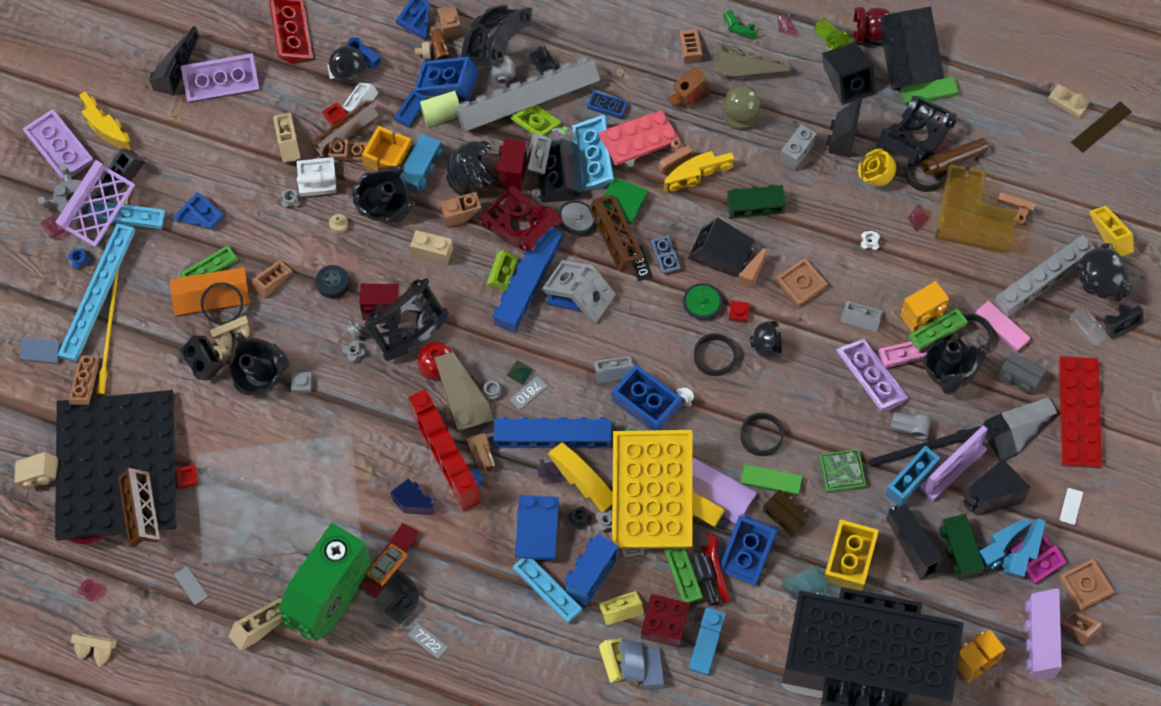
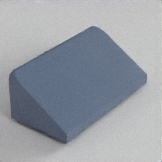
M22 337L20 360L58 364V353L61 344L55 340Z

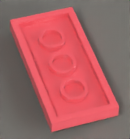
M662 110L606 129L598 135L615 165L671 146V142L674 139L680 140Z

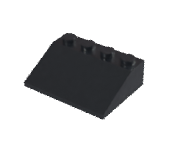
M931 6L878 17L891 89L944 78Z

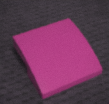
M1044 532L1037 559L1028 561L1025 575L1033 584L1066 563L1056 545L1052 546ZM1023 541L1008 550L1009 554L1015 553Z

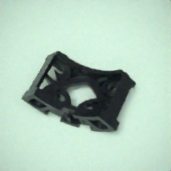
M496 5L488 8L470 26L472 29L468 37L465 36L461 57H470L472 61L503 63L505 50L513 35L520 29L531 26L532 8L515 10L508 9V5ZM500 25L496 30L495 34L488 38V33L493 28Z
M913 96L901 116L903 120L899 124L894 123L891 127L883 129L876 147L880 149L888 148L910 159V163L913 165L922 163L937 149L949 130L955 126L957 114L922 96ZM924 105L932 108L929 113L923 107ZM937 111L945 114L942 123H937L940 120V115L935 116L931 120ZM926 125L928 139L910 142L908 130H919Z
M427 278L414 280L406 292L384 309L374 311L368 315L364 325L369 329L381 348L386 361L406 354L408 352L407 348L414 344L419 346L431 337L430 332L435 327L439 329L449 315L448 310L441 307L430 289ZM404 311H419L414 331L408 328H398ZM386 321L385 325L380 327L389 329V331L380 333L376 325ZM404 332H406V333H407V336H405V337H403V338H402L403 335H402V334H399V333H404ZM383 337H388L389 344L386 343Z

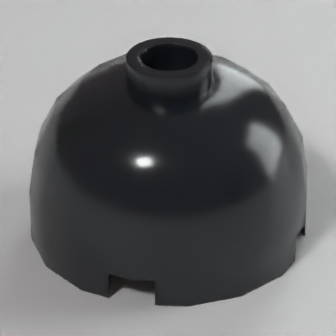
M340 46L330 56V72L340 81H354L365 71V57L355 46Z
M776 320L759 324L754 330V335L750 337L751 347H755L760 357L766 359L781 358L779 353H782L781 332L776 331V327H779Z

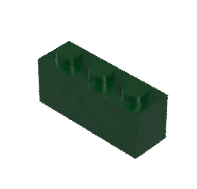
M783 185L753 186L748 189L734 188L727 191L726 200L729 219L785 213L786 202Z
M966 514L943 519L939 532L941 538H945L947 544L945 545V550L948 557L951 556L953 561L951 566L954 575L958 576L959 581L982 575L985 567Z

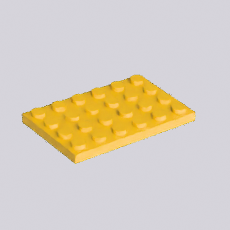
M692 430L613 431L612 542L618 545V549L693 548Z

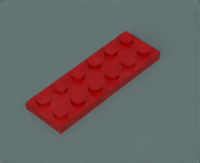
M1060 356L1058 363L1061 466L1101 468L1099 359Z

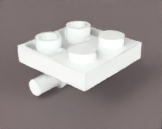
M334 157L297 161V184L300 197L337 193Z

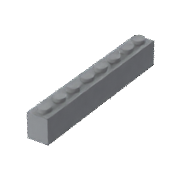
M587 56L577 59L576 63L561 65L558 70H547L543 72L544 75L531 76L527 78L526 82L512 83L510 88L505 90L503 88L496 89L489 96L485 94L476 97V100L473 102L465 101L460 103L459 107L455 108L461 128L464 131L471 130L600 81L594 60L587 58Z

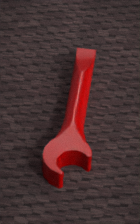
M706 533L705 535L708 536L709 543L707 546H701V549L710 558L724 603L729 601L730 597L718 560L719 540L714 534Z

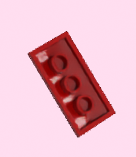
M268 0L278 58L291 64L312 61L313 55L303 0Z

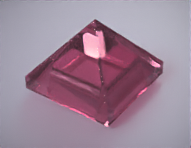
M781 15L778 16L779 32L797 33L789 18Z
M918 205L907 217L915 231H918L928 220L921 205Z

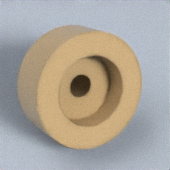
M422 42V48H415L416 56L423 55V60H431L429 42Z
M342 214L333 215L329 220L331 231L336 234L344 233L348 229L347 218Z
M223 345L214 346V350L222 363L225 364L228 361V357L231 356L230 351Z

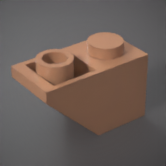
M476 192L440 202L441 212L447 228L467 222L481 210Z

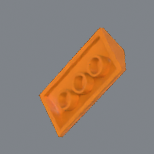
M245 267L170 279L171 298L175 316L202 312L200 305L202 294L209 286L215 283H229L235 286L242 294L244 305H249L250 297ZM227 285L212 287L204 298L205 311L241 305L238 293Z

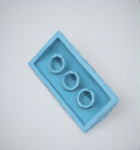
M605 115L572 126L573 140L578 145L582 191L603 189L614 180L611 156L598 136L601 131L607 129Z

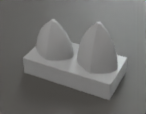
M536 133L532 134L525 170L541 175L545 174L552 138Z

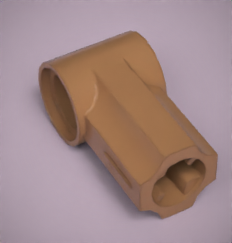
M483 432L466 438L469 451L474 456L479 472L488 473L496 468L489 450L490 446L486 434Z

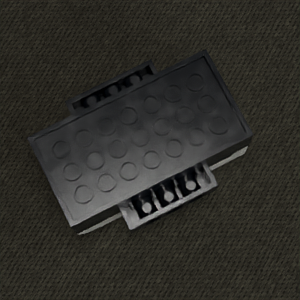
M841 587L838 598L799 591L782 686L794 693L821 698L820 706H951L964 622L921 614L922 602Z

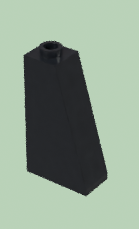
M896 505L889 509L886 520L919 579L921 580L938 572L943 558L907 505Z

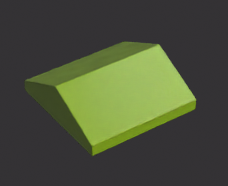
M538 105L523 109L511 118L530 133L550 137L553 134L552 129L558 128L561 125V121Z

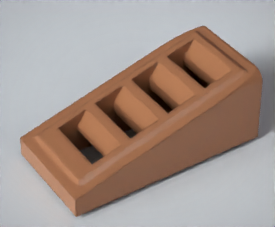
M697 29L679 31L684 63L701 62L702 51Z
M763 248L739 274L738 283L750 289L753 288L766 261L767 249Z
M279 260L252 279V288L265 298L293 273V270Z

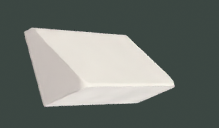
M359 82L342 106V109L348 114L365 100L373 101L378 91L370 83Z

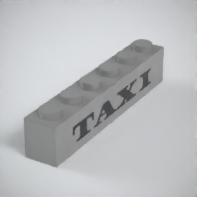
M1081 235L998 294L993 305L1004 315L1010 317L1077 269L1075 266L1076 262L1081 260L1086 252L1095 249V247L1084 235Z

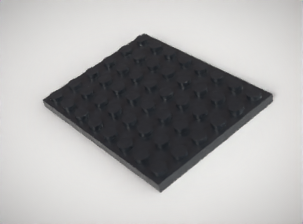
M173 390L91 397L89 405L70 404L69 400L57 401L56 457L59 459L55 492L56 541L127 534L118 477L128 468L149 472L158 530L177 529ZM136 476L137 480L144 485L143 477ZM139 492L140 498L146 503V497ZM142 509V514L149 520V514ZM145 526V532H152L147 526Z

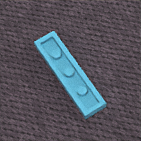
M103 201L93 203L95 212L106 210ZM106 202L108 209L116 208L118 203ZM89 204L87 214L93 213L91 204ZM123 204L112 223L162 230L165 210ZM107 213L96 215L97 221L107 222ZM94 216L87 217V219L94 220Z
M521 558L513 565V570L567 624L582 611V608L533 559Z

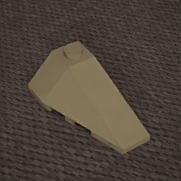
M716 43L713 69L718 76L727 77V75L741 76L790 71L788 62L767 56L761 59L754 52L749 51L745 54L739 51V48Z
M451 352L434 357L456 432L494 421L488 401L456 355Z

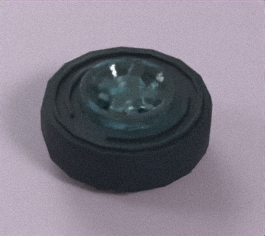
M338 265L325 266L319 270L315 281L317 290L322 296L327 298L341 297L348 290L350 282L348 273Z

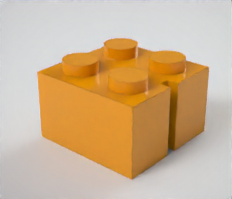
M378 126L362 153L363 165L375 171H378L383 166L404 165L413 149L411 138L396 133L394 140L393 131Z
M935 281L905 298L900 316L913 333L944 315L949 298Z
M991 630L985 633L983 631L979 632L974 636L973 642L970 644L965 642L960 646L957 671L967 683L982 673L980 667L986 671L1000 661L1005 651V647Z

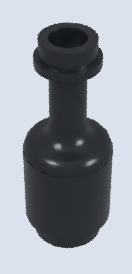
M706 553L696 554L691 557L692 562L690 563L697 583L704 584L708 595L706 601L709 606H715L720 603V596L716 595L712 585L715 573L710 558L706 556Z

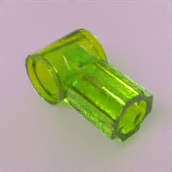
M825 18L820 19L815 24V32L826 40L827 46L830 49H836L850 43L849 34L846 31L838 30Z

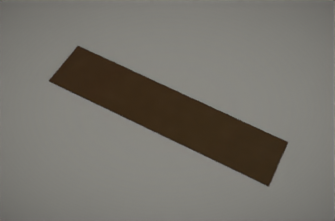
M1120 101L1072 140L1071 143L1083 153L1132 111Z

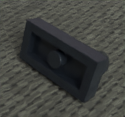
M538 46L536 51L529 54V58L540 76L544 75L543 72L554 69L555 71L559 69L545 46Z
M1119 305L1120 315H1105L1104 323L1107 327V335L1111 339L1144 323L1143 309L1139 305L1134 308Z

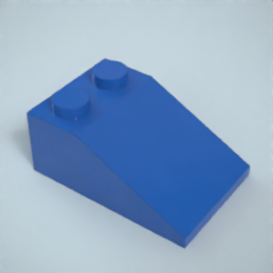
M470 57L423 61L414 91L435 97L455 91L458 100L470 99L479 69Z
M519 496L515 558L555 560L559 497Z
M743 513L739 515L720 565L722 573L756 586L773 547L779 527Z

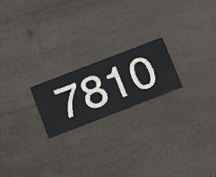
M641 245L639 248L643 259L632 262L638 281L653 278L643 245ZM628 249L630 256L636 255L634 250Z

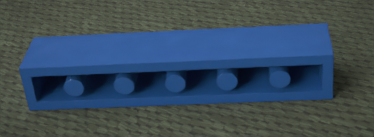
M550 228L534 244L535 249L533 251L525 252L524 255L526 256L523 261L520 260L517 265L516 275L510 278L507 292L504 291L501 296L500 306L496 307L493 311L494 325L516 333L563 241L561 231Z
M500 417L499 419H494V448H555L561 442L568 448H611V419L604 417L587 419L585 417L568 419L566 417H559L557 419L546 417L529 419L527 417L510 419L508 417Z

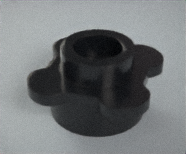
M580 506L569 513V520L575 523V528L581 529L584 524L592 521V516L588 515L585 507Z

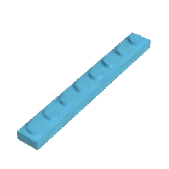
M116 224L58 353L60 358L74 362L78 361L134 236L135 229L133 227Z

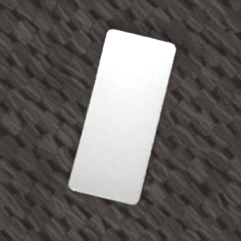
M1071 488L1067 489L1060 521L1075 525L1083 492Z

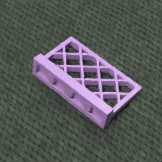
M95 160L56 220V225L96 248L134 189L135 184ZM104 171L111 175L113 182L101 183L100 178ZM125 183L129 186L126 192L118 194L116 184ZM114 185L116 194L105 197L103 187ZM101 188L103 197L92 200L90 195L92 190ZM117 197L118 205L116 208L108 209L106 200ZM104 200L106 210L95 212L93 203ZM91 204L93 213L82 215L81 207ZM107 213V222L98 225L96 215ZM94 216L96 226L85 228L83 218ZM80 219L83 229L73 230L69 227L72 221ZM97 229L98 236L94 242L87 238L86 231Z
M984 425L919 486V490L932 502L986 452L987 448L982 443L988 429Z

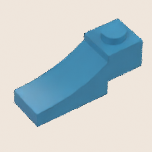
M1027 518L993 534L989 541L991 545L979 551L985 571L989 568H992V570L1002 565L1005 549L1015 538L1028 530L1030 522Z
M1035 519L1031 521L1029 531L1021 546L1015 553L1008 554L1004 558L1002 565L1004 568L1003 574L1016 578L1025 577L1028 561L1037 559L1045 520Z
M706 607L689 665V671L708 676L726 613Z

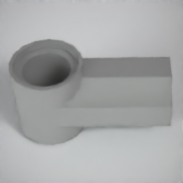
M894 412L890 430L908 433L916 439L925 440L929 435L931 418L926 415L909 416Z

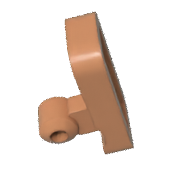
M674 139L671 142V149L675 153L659 162L658 168L662 174H667L693 158L694 151L690 145L684 148L678 139Z
M1000 192L997 199L999 204L1019 210L1015 218V222L1019 225L1025 223L1028 213L1033 214L1036 205L1033 202Z

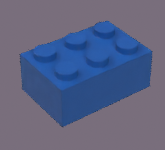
M637 364L612 390V401L651 431L661 430L681 408L682 398Z
M599 534L594 539L591 538L586 546L587 551L584 555L580 554L575 563L577 566L573 571L570 570L565 577L566 593L585 607L589 605L618 560V545Z

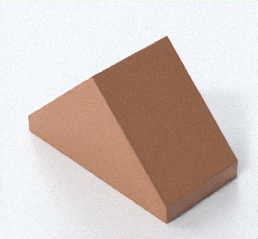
M1075 610L1060 622L1061 626L1081 647L1101 627L1100 622Z

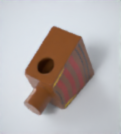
M695 66L674 83L675 93L667 99L673 107L679 103H682L686 108L710 94L706 77Z

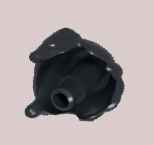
M487 141L464 143L457 147L450 155L447 162L448 174L446 175L448 185L459 196L470 194V186L473 184L477 189H481L483 184L490 188L496 182L497 177L486 169L488 166L482 162V156L484 157L487 154V149L491 151V145Z
M404 165L383 166L377 172H368L359 178L357 185L352 190L353 204L361 216H366L373 221H391L394 223H400L407 217L410 210L415 206V202L409 201L408 189L405 180L401 176L405 169Z
M1103 243L1100 248L1086 252L1081 260L1075 264L1076 268L1080 271V282L1084 283L1083 288L1087 293H1096L1099 298L1103 299L1113 295L1116 301H1121L1130 295L1132 286L1128 283L1129 270L1124 259L1114 250L1111 243Z
M238 332L235 335L234 358L229 363L228 373L233 380L234 387L247 396H262L264 392L276 385L281 374L290 366L288 356L276 344H271L258 338L247 339L242 333Z
M958 338L950 339L947 342L941 340L929 347L926 356L922 358V363L926 367L927 375L940 386L943 393L952 395L960 387L970 383L978 373L981 362L986 357L987 347L984 345L978 348L975 346L969 347L966 346L963 340Z

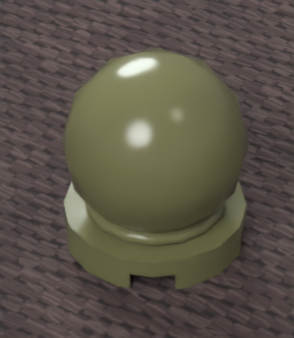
M744 85L733 87L725 96L723 117L726 125L734 130L742 131V129L749 127L751 129L758 121L760 99L757 92L751 87Z

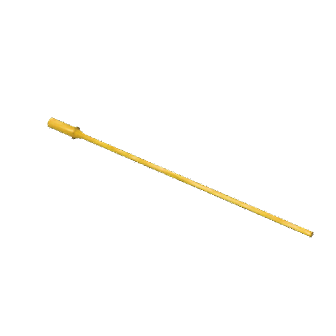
M119 269L113 281L103 365L98 372V396H104L108 375L106 364Z

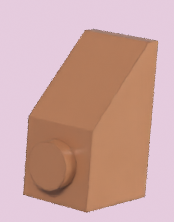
M455 6L438 8L437 13L445 40L462 37Z

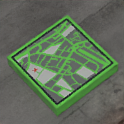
M859 449L820 454L826 493L866 487Z

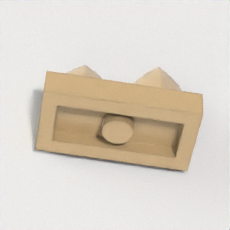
M1059 84L1048 97L1049 102L1078 119L1090 103L1081 94H1075Z
M245 315L210 330V333L218 345H223L227 350L231 351L232 336L230 331L234 335L240 332L248 338L249 322Z
M83 633L72 634L71 643H74L75 652L79 659L86 657L91 648L94 647V658L98 667H101L107 661L111 649L116 648L117 642L115 639Z

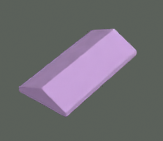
M253 53L181 66L187 102L259 90Z
M865 339L837 348V353L880 410L890 411L909 398L887 368H884L883 363Z
M693 458V492L724 509L722 517L736 524L739 515L742 513L746 514L757 492Z

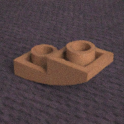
M333 139L329 142L328 157L344 161L363 162L362 153L368 143L349 142L348 139Z

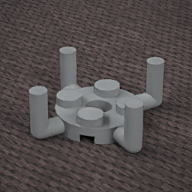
M65 164L59 166L63 173L64 182L55 187L53 199L46 201L44 197L38 198V203L44 209L56 207L62 213L68 203V196L74 194L82 182L71 178L70 170ZM101 188L92 190L90 193L91 199L92 197L102 195ZM89 204L81 207V214L86 212ZM80 219L72 221L76 228L82 227Z

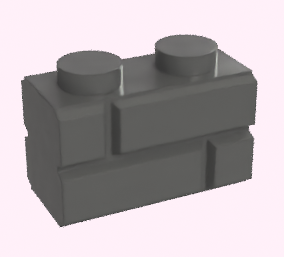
M1011 351L998 376L1008 384L1013 383L1017 385L1022 392L1033 394L1046 370Z

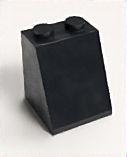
M856 42L822 53L823 68L842 105L855 101L858 98L876 94L873 64Z
M717 217L701 228L688 259L734 276L745 269L747 264L745 261L754 249L752 245L755 240Z
M1002 459L968 487L963 500L964 506L968 511L973 512L977 516L1019 505L1025 501L1031 487Z

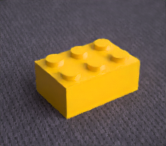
M840 519L823 582L863 591L879 530Z

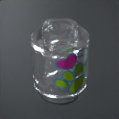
M573 127L551 129L552 133H548V136L552 138L551 144L561 138L570 142L576 141Z

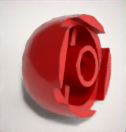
M441 342L428 343L422 347L418 354L417 364L419 372L426 379L441 381L434 357L453 351L449 346Z

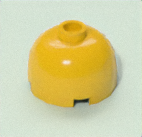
M883 149L870 151L865 155L866 159L864 162L859 164V177L868 185L874 187L888 184L896 173L895 160Z

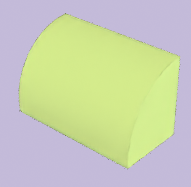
M455 91L420 102L427 128L458 118L455 108L459 107V101Z

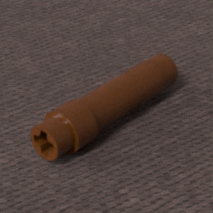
M980 138L946 152L932 155L927 160L922 161V171L926 175L945 171L948 167L987 152L988 143L984 138Z

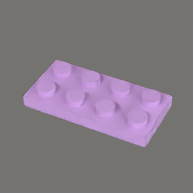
M53 109L23 128V132L63 182V173L59 169L61 164H65L68 167L71 177L94 163L91 155Z

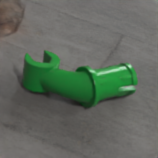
M728 10L723 14L729 32L745 36L748 39H754L757 36L758 30L754 31L755 24L751 23L746 27L742 26L733 10Z

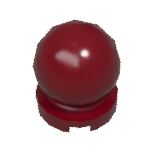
M864 7L855 8L853 22H857V31H853L854 42L863 43L866 38L870 42L881 43L882 38L878 17L892 13L880 7L871 8L867 12H865Z

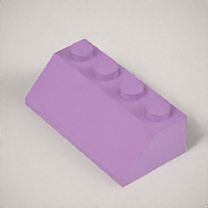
M1056 588L1033 593L1028 601H1025V613H1028L1025 631L1029 632V639L1026 640V651L1029 652L1026 670L1030 671V678L1055 679L1061 669L1059 589Z

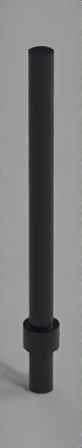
M978 426L968 430L961 429L948 436L869 459L870 466L918 453L924 446L932 449L958 440L959 442L968 440V437L974 435L981 427Z

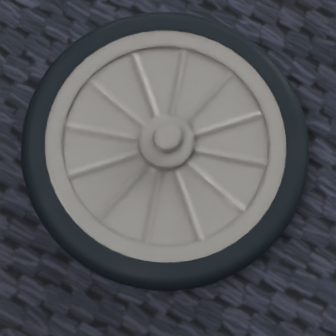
M581 201L564 203L558 211V215L563 219L560 225L572 234L583 235L589 233L595 227L594 219L589 211L590 206Z

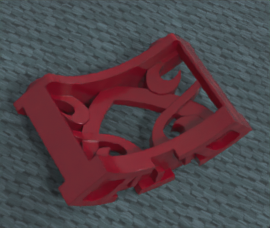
M514 185L508 187L478 217L485 229H490L501 239L524 252L533 251L535 249L534 244L552 226H557L563 221L551 206L545 207L538 204L535 207L530 204L531 200ZM505 197H507L505 207L499 204ZM494 208L504 213L494 212L495 216L499 218L498 220H493L488 215ZM530 216V228L520 231L512 230L511 217L523 219Z

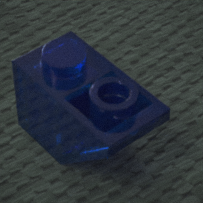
M409 478L390 492L391 499L403 513L433 515L435 513L433 500L428 495L425 497L421 493L422 489L419 484L412 482Z

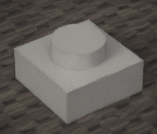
M311 372L292 373V393H311Z

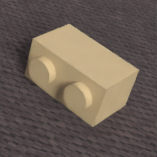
M416 230L410 245L412 257L448 265L453 251L452 239Z
M43 452L16 461L15 484L23 486L24 489H34L36 486L47 485L49 482L55 481L59 458Z

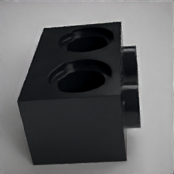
M193 335L180 349L184 360L190 366L197 380H211L224 366L206 336Z

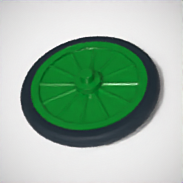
M706 283L691 286L683 296L685 311L691 317L699 320L715 317L723 305V298L719 290Z

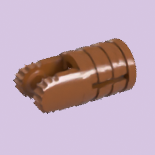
M434 29L430 41L435 60H441V58L450 59L451 54L441 29Z

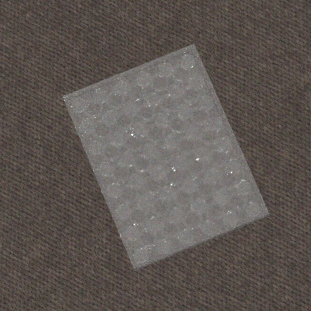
M351 434L196 453L204 566L310 553L331 522L362 540Z

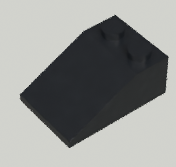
M862 98L856 99L840 110L836 115V120L832 119L830 130H833V133L828 135L826 146H829L828 153L850 158Z

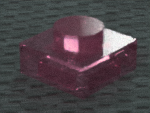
M57 213L40 222L50 239L66 231L56 225L55 222L59 217Z

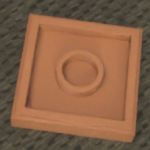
M803 258L775 277V281L798 308L824 291L829 285L806 258Z
M1093 558L1058 576L1078 611L1114 594V590Z

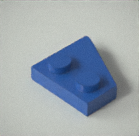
M410 0L396 19V24L425 41L430 2L427 0Z
M199 192L173 216L177 222L210 230L225 217Z

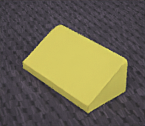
M637 591L599 602L606 625L644 614L643 605Z
M622 638L605 640L599 645L610 682L624 680L620 666L623 658L619 646Z

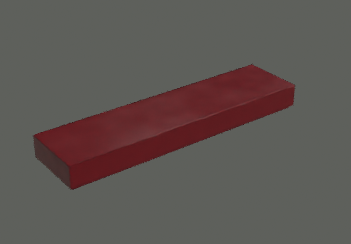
M402 522L381 555L390 544L395 545L407 554L419 536V532ZM366 576L359 589L377 599L385 585L381 586Z

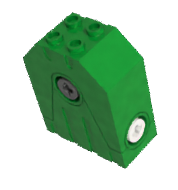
M331 522L287 585L278 608L284 621L283 624L291 630L297 629L307 640L312 638L315 641H319L333 629L359 591L360 584L367 576L366 573L372 567L366 543Z

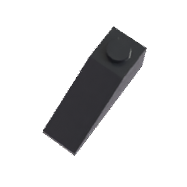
M121 148L108 168L131 181L145 164V161L134 151ZM106 172L100 178L102 184L113 182L111 175ZM116 184L117 192L121 190L126 184ZM114 185L103 187L105 197L116 194Z

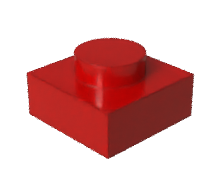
M337 102L322 111L323 116L331 126L347 115Z
M731 301L729 321L748 323L750 303Z
M196 465L176 468L180 489L199 485Z

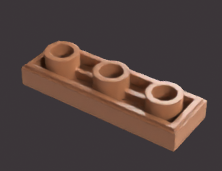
M80 355L69 396L70 404L89 405L100 363L99 356Z

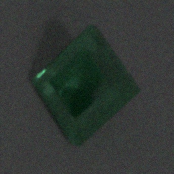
M517 360L508 372L507 377L524 385L533 369Z

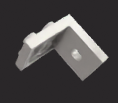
M564 260L560 262L542 288L546 294L571 298L592 323H596L616 295L593 265Z

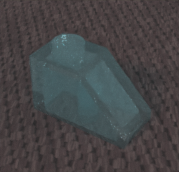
M819 565L782 579L780 585L782 590L798 595L799 591L825 595L828 590L827 581Z

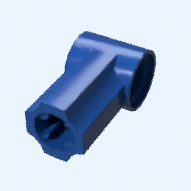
M353 37L348 40V46H355L362 52L365 57L366 67L373 70L379 66L381 56L365 46L360 38Z

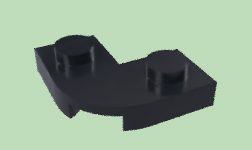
M397 569L384 584L397 596L385 609V613L400 625L417 607L419 593L416 585Z

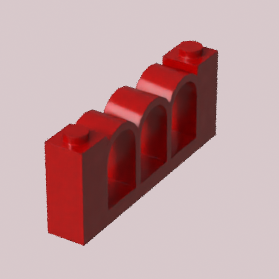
M424 389L409 396L412 417L462 511L480 504L478 485L462 455L458 452L427 390Z

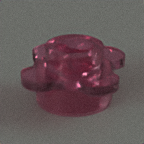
M87 578L82 582L77 592L79 595L85 596L87 601H93L94 596L102 590L100 584H95L91 578Z

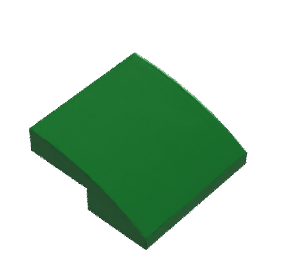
M614 176V180L610 183L604 196L614 195L626 222L631 225L639 213L640 206L648 195V190ZM610 201L603 203L605 208L613 209Z

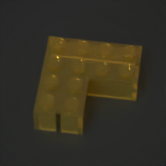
M949 164L934 239L1009 253L1013 242L1018 210L981 203L987 171L970 168L967 180L963 178L966 167Z

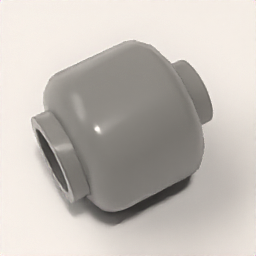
M504 56L503 63H492L491 76L493 80L499 84H507L514 79L515 63L509 57Z

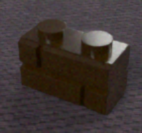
M778 490L763 506V512L791 537L807 523L809 518L807 509L802 505L798 506L793 502V497L788 492L783 493L781 490Z

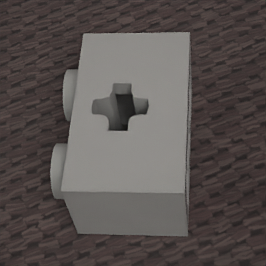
M801 124L781 150L780 162L795 171L815 145L817 133Z

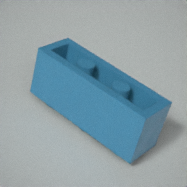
M423 134L418 138L404 164V172L401 174L408 191L418 195L421 189L426 187L429 174L434 172L437 159L440 160L443 155L441 141Z
M924 446L887 486L885 495L897 505L902 506L938 467L940 457L927 446Z

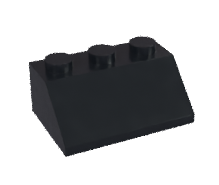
M563 138L551 144L545 174H539L541 202L570 201L583 193L577 144Z

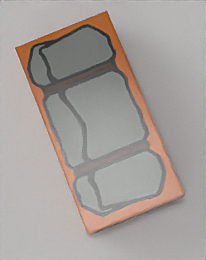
M390 544L366 575L383 586L407 558V554L395 545Z

